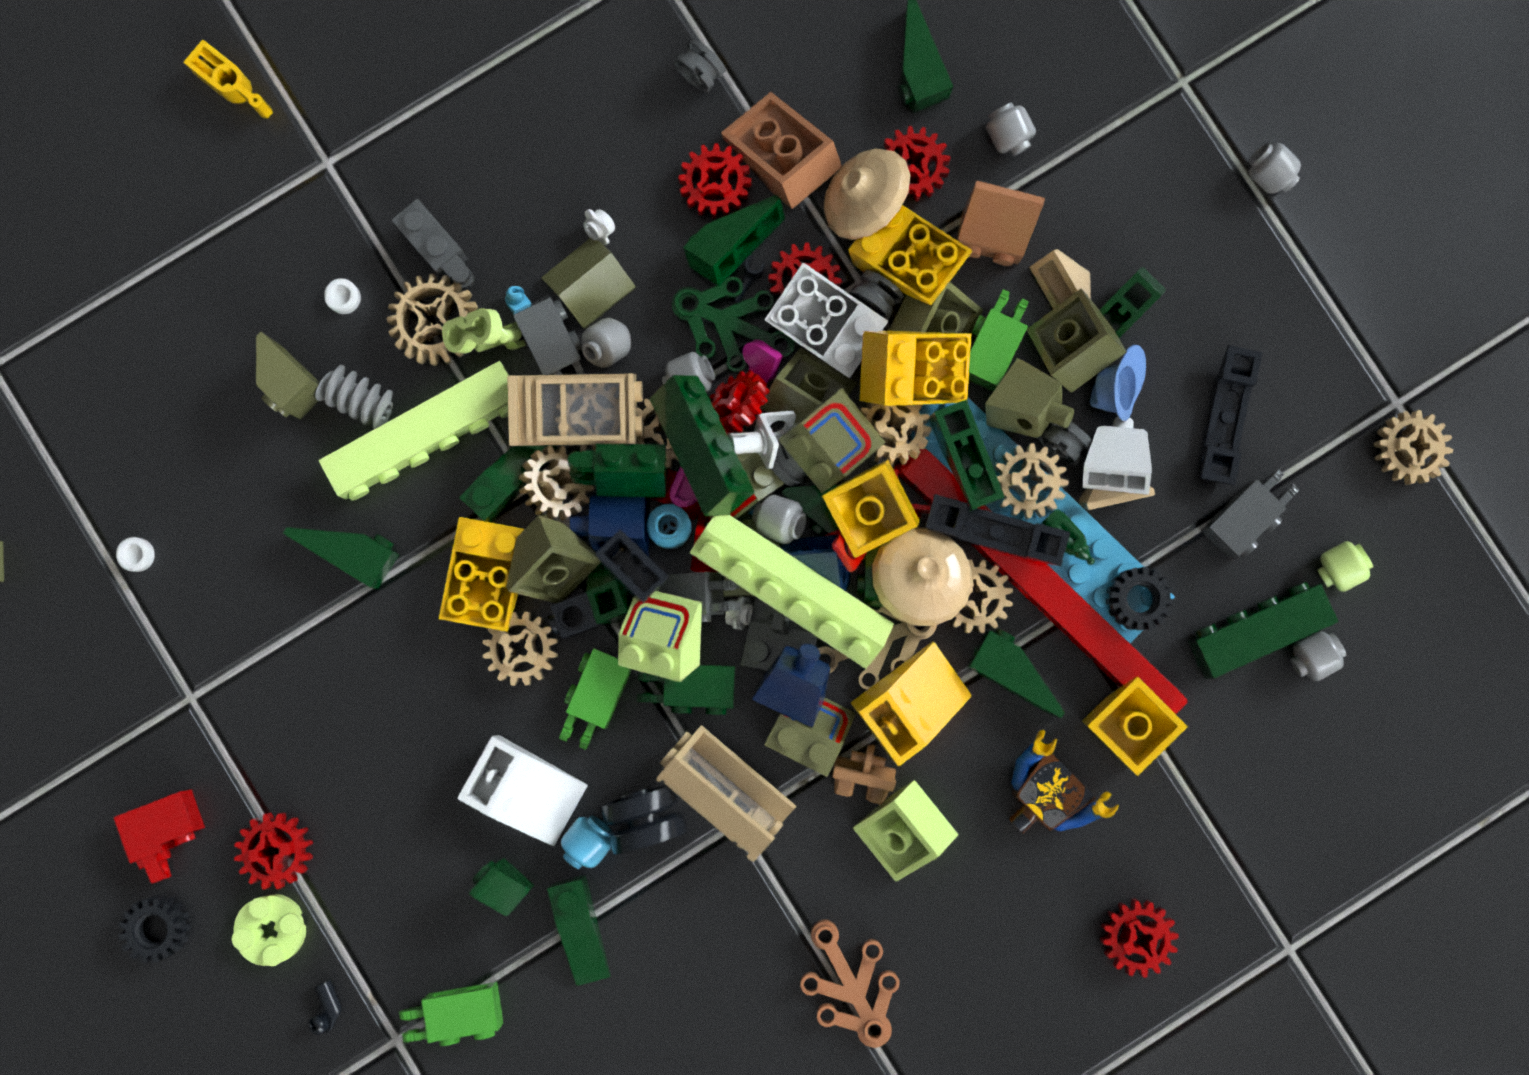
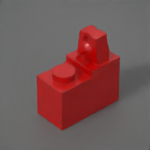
M192 789L177 792L113 817L129 863L136 862L139 869L145 868L151 884L172 876L167 861L168 858H171L170 849L196 839L194 832L205 828Z

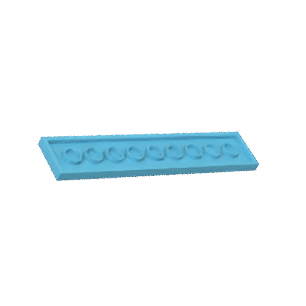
M967 397V402L993 468L997 463L1006 464L1002 456L1008 452L1014 457V448L1018 445L1003 430L988 426L986 414ZM956 403L923 404L919 413L920 415L929 414L930 416L933 412ZM928 420L925 426L931 427V433L928 437H925L928 440L925 448L952 473ZM915 431L908 435L912 440L915 437ZM1023 460L1016 462L1011 467L1009 473H1019ZM994 469L996 476H1000V473ZM1031 474L1022 479L1023 483L1028 484L1029 489L1037 484V481L1031 480ZM1061 487L1059 490L1066 496L1062 500L1054 499L1057 505L1056 509L1064 512L1085 535L1090 550V557L1095 559V563L1088 565L1086 560H1081L1065 553L1061 566L1047 565L1121 636L1131 643L1143 630H1130L1125 628L1124 625H1119L1115 622L1116 618L1110 616L1108 612L1111 609L1109 605H1106V599L1109 598V593L1106 592L1108 587H1111L1113 584L1111 581L1118 577L1119 573L1144 566ZM1009 489L1011 494L1020 501V496L1014 489ZM1041 490L1038 493L1036 504L1042 502L1048 496L1050 490ZM1004 498L986 504L993 513L1033 524H1042L1041 522L1055 511H1051L1045 506V516L1039 518L1036 512L1033 511L1032 517L1027 520L1024 518V511H1020L1016 516H1012L1011 511L1013 507L1011 505L1001 508L1000 505ZM1140 585L1132 587L1127 595L1128 605L1136 612H1145L1152 604L1150 591ZM1170 593L1171 599H1174L1175 596Z

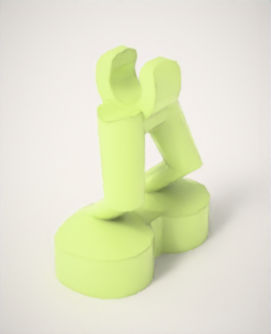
M481 308L468 313L466 317L459 316L445 322L442 328L444 345L453 353L466 354L473 349L477 352H482L500 345H505L510 350L525 346V341L519 340L521 338V330L517 322L502 327L499 313L493 309Z

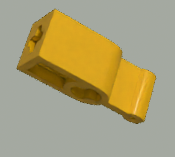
M202 40L183 62L198 78L227 101L236 104L247 101L263 118L268 119L273 113L270 106L259 94H252L251 82L240 69L206 41Z

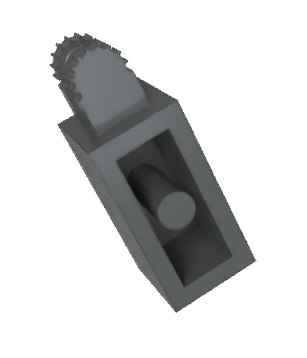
M418 198L392 219V222L440 278L444 275L449 276L453 282L459 283L464 290L474 285V275H472L473 273L465 264L468 257Z
M547 295L513 312V317L543 375H550L552 373L553 375H563L560 369L570 364L573 365L576 375H586L579 361L581 358L578 351L582 349L581 342L575 330L568 333L562 321L568 318L559 299L553 302L550 295ZM566 384L567 393L571 392L569 384Z
M1277 469L1262 483L1258 479L1247 483L1200 531L1229 559L1239 557L1240 555L1245 558L1258 546L1255 540L1263 532L1269 534L1282 522L1279 516L1287 509L1285 505L1295 496L1299 489L1292 484L1286 487L1281 492V495L1276 498L1269 490L1279 483L1284 475Z
M697 572L667 575L669 578L656 590L702 602L701 623L711 622V615H723L724 611L741 610L740 602L723 601V590L732 591L740 588V586L732 580L723 581L721 573Z

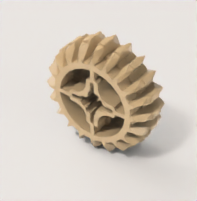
M431 273L428 277V283H425L421 276L416 277L417 286L415 287L409 282H404V288L408 292L405 295L398 291L395 292L394 296L400 302L399 304H389L388 307L392 312L396 313V315L387 317V322L395 326L389 331V335L392 338H398L395 346L399 350L406 348L404 355L409 359L416 355V361L419 364H424L428 356L433 366L438 365L439 356L442 357L446 364L451 363L450 353L452 352L446 348L444 341L434 345L424 344L426 341L430 342L434 336L442 335L443 327L438 323L434 325L431 322L430 324L423 313L428 316H437L444 325L452 311L450 307L455 301L458 306L459 316L466 317L468 313L478 309L476 302L469 301L472 294L469 290L461 291L462 287L459 283L453 282L451 284L450 278L446 275L440 279L439 283L436 275ZM429 296H442L441 298L437 297L429 305L419 303V301ZM411 311L418 316V324L415 328L417 332L413 338L408 326ZM455 353L459 358L463 356V353Z

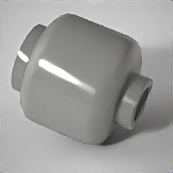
M1011 102L989 115L990 121L986 125V130L998 152L1006 153L1011 151L1012 155L1015 156L1031 147L1029 140L1034 137L1036 129L1023 106H1014Z
M1266 143L1262 145L1249 160L1251 165L1249 169L1250 177L1267 193L1274 194L1281 190L1287 192L1299 180L1297 174L1301 167L1300 160L1282 143H1274L1272 145Z
M612 318L601 319L582 333L581 345L583 355L597 367L607 368L624 358L630 351L631 336L629 330L618 320Z
M689 352L669 361L665 368L666 376L662 377L664 384L672 375L698 376L705 387L706 393L711 389V381L715 380L713 368L705 355L700 356L696 352Z
M770 495L762 503H758L752 517L759 535L780 544H789L794 539L800 538L804 532L807 520L801 505L797 501L778 495Z
M1320 630L1299 640L1292 647L1294 658L1290 659V662L1300 677L1307 675L1313 681H1320L1340 670L1344 665L1343 657L1346 656V651L1340 640L1332 632L1327 634Z

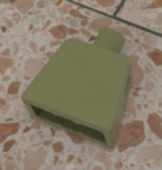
M1018 358L985 403L986 423L988 426L1035 438L1043 434L1050 422L1067 428L1074 415L1073 408L1062 404L1061 383Z

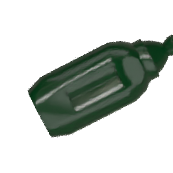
M1056 509L1041 522L1043 525L1070 532L1065 553L1081 560H1086L1088 565L1095 563V559L1090 557V550L1085 535L1064 512Z

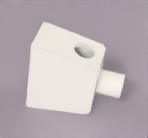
M1116 417L1113 420V426L1098 427L1084 463L1083 488L1149 495L1152 466L1148 433L1144 429L1133 428L1134 422L1131 418L1127 421H1122L1119 417Z

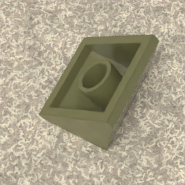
M591 238L541 277L584 330L636 288L614 255L601 242Z

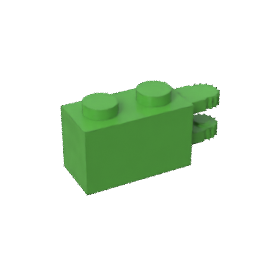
M1004 289L1000 293L994 308L990 309L986 317L979 316L971 332L976 335V338L970 348L969 381L994 392L1003 379L1028 328L1020 320L1029 301L1022 298L1017 303L1012 318L1000 313L1002 308L1005 307L1010 292Z
M593 648L591 654L587 652L584 654L578 671L583 673L578 686L572 684L566 695L564 703L569 705L566 711L569 715L559 739L567 742L574 731L577 718L589 722L579 741V747L587 750L597 726L603 729L608 728L632 671L630 668L619 666L618 657Z
M497 982L429 993L422 999V1006L399 1011L400 1020L408 1021L424 1017L426 1026L419 1029H410L402 1033L403 1042L428 1039V1043L439 1041V1046H448L460 1042V1037L474 1035V1040L495 1036V1031H498L503 1025Z

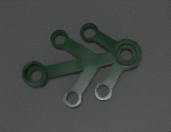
M734 276L728 277L720 286H714L701 292L694 287L679 289L672 298V310L678 318L688 321L696 341L695 349L698 355H704L699 351V347L703 343H708L712 346L711 353L705 355L707 359L712 358L716 351L715 343L707 337L701 317L715 324L727 355L726 366L732 373L743 371L747 364L743 354L738 349L732 331L751 340H762L774 349V343L777 340H784L787 344V349L779 352L783 355L782 359L792 354L795 341L783 332L776 331L772 334L738 319L755 311H769L774 303L773 295L769 291H759L753 298L718 310L707 304L725 296L729 298L739 297L743 291V283L739 278ZM736 282L739 285L738 292H728L727 284ZM764 295L770 299V304L767 307H761L757 303V299L760 296ZM685 299H692L695 302L692 310H685L682 307V302ZM733 357H740L742 359L743 365L740 368L735 369L730 365V360Z

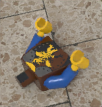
M1038 731L1034 743L1016 759L1011 780L1014 789L1011 794L1022 806L1008 820L1024 834L1036 821L1049 831L1053 829L1065 831L1083 827L1101 817H1112L1119 805L1108 808L1103 803L1110 798L1111 793L1104 792L1096 803L1092 802L1096 797L1052 754L1055 750L1057 739L1055 738L1050 744H1045L1041 740L1046 731Z

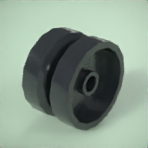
M667 785L655 788L647 787L620 796V799L601 805L600 810L604 824L617 825L625 822L628 823V826L613 831L609 836L613 854H622L645 848L686 833L688 830L682 813L671 812L663 815L659 813L673 807L678 802L677 794Z

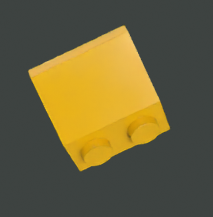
M889 460L858 474L822 495L854 558L918 527L920 522Z
M1138 676L1108 695L1082 720L1137 776L1188 727Z

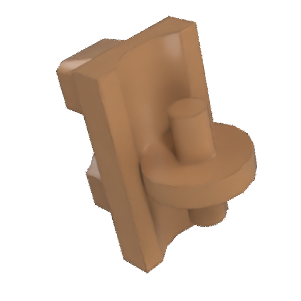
M867 744L865 753L852 750L850 758L837 756L833 764L832 778H835L834 793L846 797L852 796L855 783L868 786L866 800L882 805L889 791L894 792L896 769L885 767L886 758L875 756V745Z

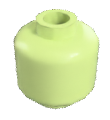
M1345 541L1321 555L1320 561L1323 567L1317 571L1327 587L1334 585L1339 591L1346 592L1367 581L1370 577L1369 569L1374 566L1360 544L1354 546L1353 543Z

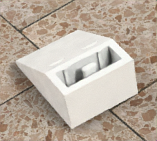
M802 263L765 318L766 322L848 378L851 377L862 361L863 331H882L888 323V320L805 263Z
M496 735L491 737L457 799L491 818L555 846L588 784L504 737Z

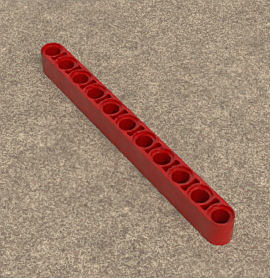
M919 448L920 454L918 458L914 459L908 455V461L905 465L899 462L894 467V469H899L898 475L929 505H932L935 494L967 503L954 475L926 448ZM986 505L978 507L979 509L992 512ZM971 544L993 566L997 565L999 567L998 571L1003 576L1007 575V580L1118 687H1122L1138 676L1175 714L1188 703L1186 697L1046 563Z

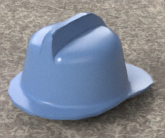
M1130 346L1119 364L1106 367L1097 374L1090 398L1092 407L1117 413L1122 421H1127L1130 418L1133 405L1141 391L1146 373V358L1140 346Z

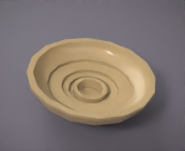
M871 149L861 152L845 162L841 169L833 176L825 194L824 211L829 228L841 238L856 240L871 236L885 227L899 212L909 191L910 172L906 161L895 151Z
M916 527L882 544L872 565L873 587L881 604L895 618L914 626H935L952 619L966 605L972 589L971 566L963 549L949 536L926 528Z

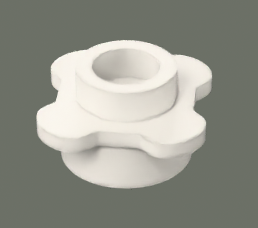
M591 209L586 210V221L583 222L585 232L591 239L599 240L603 245H607L609 243L608 236L615 230L614 222L603 210L598 209L595 212Z
M739 596L738 599L731 598L729 601L740 602L741 610L726 611L725 621L727 625H732L733 629L743 631L745 626L750 623L753 606L750 605V598Z

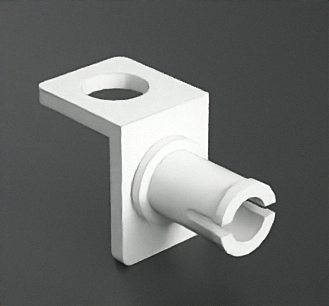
M794 411L761 413L757 417L754 432L729 433L727 436L732 442L736 454L758 453L766 469H772L779 446L778 439L794 424L796 414ZM775 421H785L784 427L777 432H773L770 428V425Z

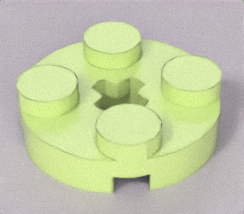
M270 894L260 896L245 904L237 914L233 926L232 943L248 961L260 966H276L294 956L305 940L306 924L304 925L301 916L302 911L296 902L284 895ZM273 921L275 923L274 930L278 934L276 937L270 936L266 938L263 935L262 925H267Z

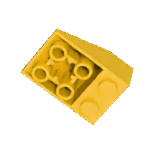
M903 205L885 227L871 236L856 239L848 249L854 266L863 272L871 270L882 275L897 286L902 293L930 306L972 253L970 248Z
M863 331L860 401L879 405L958 403L966 400L968 396L971 334Z
M459 517L439 619L508 632L518 594L508 591L506 585L516 539L525 529Z
M932 641L853 700L851 705L888 756L899 767L927 746L972 695L935 642Z

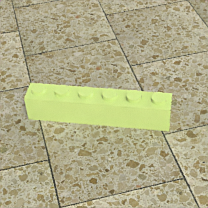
M501 361L492 364L318 460L337 496L346 500L349 498L351 501L357 500L370 492L368 488L379 481L381 484H385L396 479L400 475L398 471L408 465L413 468L425 463L430 458L428 454L440 448L441 451H445L454 447L460 442L458 438L470 432L473 435L483 431L489 426L488 421L499 415L501 418L508 417L507 376L510 375Z
M730 515L713 516L690 551L692 555L865 669L883 649L894 623Z

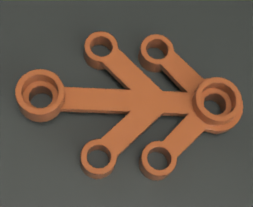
M830 920L817 921L811 929L812 941L816 947L826 951L843 985L821 979L814 972H807L801 977V989L806 995L811 996L819 993L851 1003L859 1015L858 1017L839 1012L832 1004L824 1003L818 1007L816 1012L819 1024L824 1027L837 1025L856 1031L860 1041L868 1047L876 1048L883 1046L889 1040L892 1032L891 1023L886 1017L892 993L896 992L899 988L898 976L891 970L883 971L879 975L878 985L880 989L873 1009H871L865 997L875 963L883 955L881 944L875 939H869L863 943L861 948L863 957L857 977L855 978L837 944L839 932L836 925ZM822 930H829L832 933L829 941L823 942L819 939L818 936ZM869 945H876L879 951L877 955L871 957L866 954V948ZM886 976H892L895 979L894 985L890 988L882 985V981ZM806 979H816L817 986L814 989H807L804 986ZM823 1010H831L834 1013L833 1018L829 1021L823 1020L820 1017ZM873 1024L881 1027L880 1033L876 1036L868 1033V1028Z

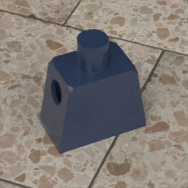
M593 495L589 499V515L570 517V529L578 537L589 536L591 546L595 552L602 548L621 529L649 557L647 519L650 514V503L648 497Z
M838 535L798 538L789 544L781 545L780 549L842 590L847 591L851 582L850 572L832 548V543ZM844 541V549L848 555L847 543Z
M804 644L799 650L786 646L765 672L752 700L807 726L813 727L824 702L831 667L829 664L819 660L820 651L814 645Z

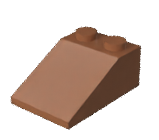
M772 92L767 94L721 132L724 140L737 154L741 153L743 155V161L749 165L750 169L774 195L780 197L781 201L791 209L842 167L833 140Z
M976 181L963 209L956 240L972 250L969 256L971 258H979L982 255L993 258L994 263L1002 266L1018 265L1025 254L1045 198Z

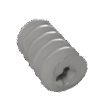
M339 365L334 371L328 372L322 378L315 392L316 400H325L326 405L329 407L337 406V410L340 413L349 412V416L354 420L361 418V422L365 426L373 424V429L387 423L393 409V402H391L393 391L387 390L383 396H380L381 385L377 383L370 390L367 389L369 384V378L364 377L358 384L355 383L357 372L351 371L347 377H344V365Z

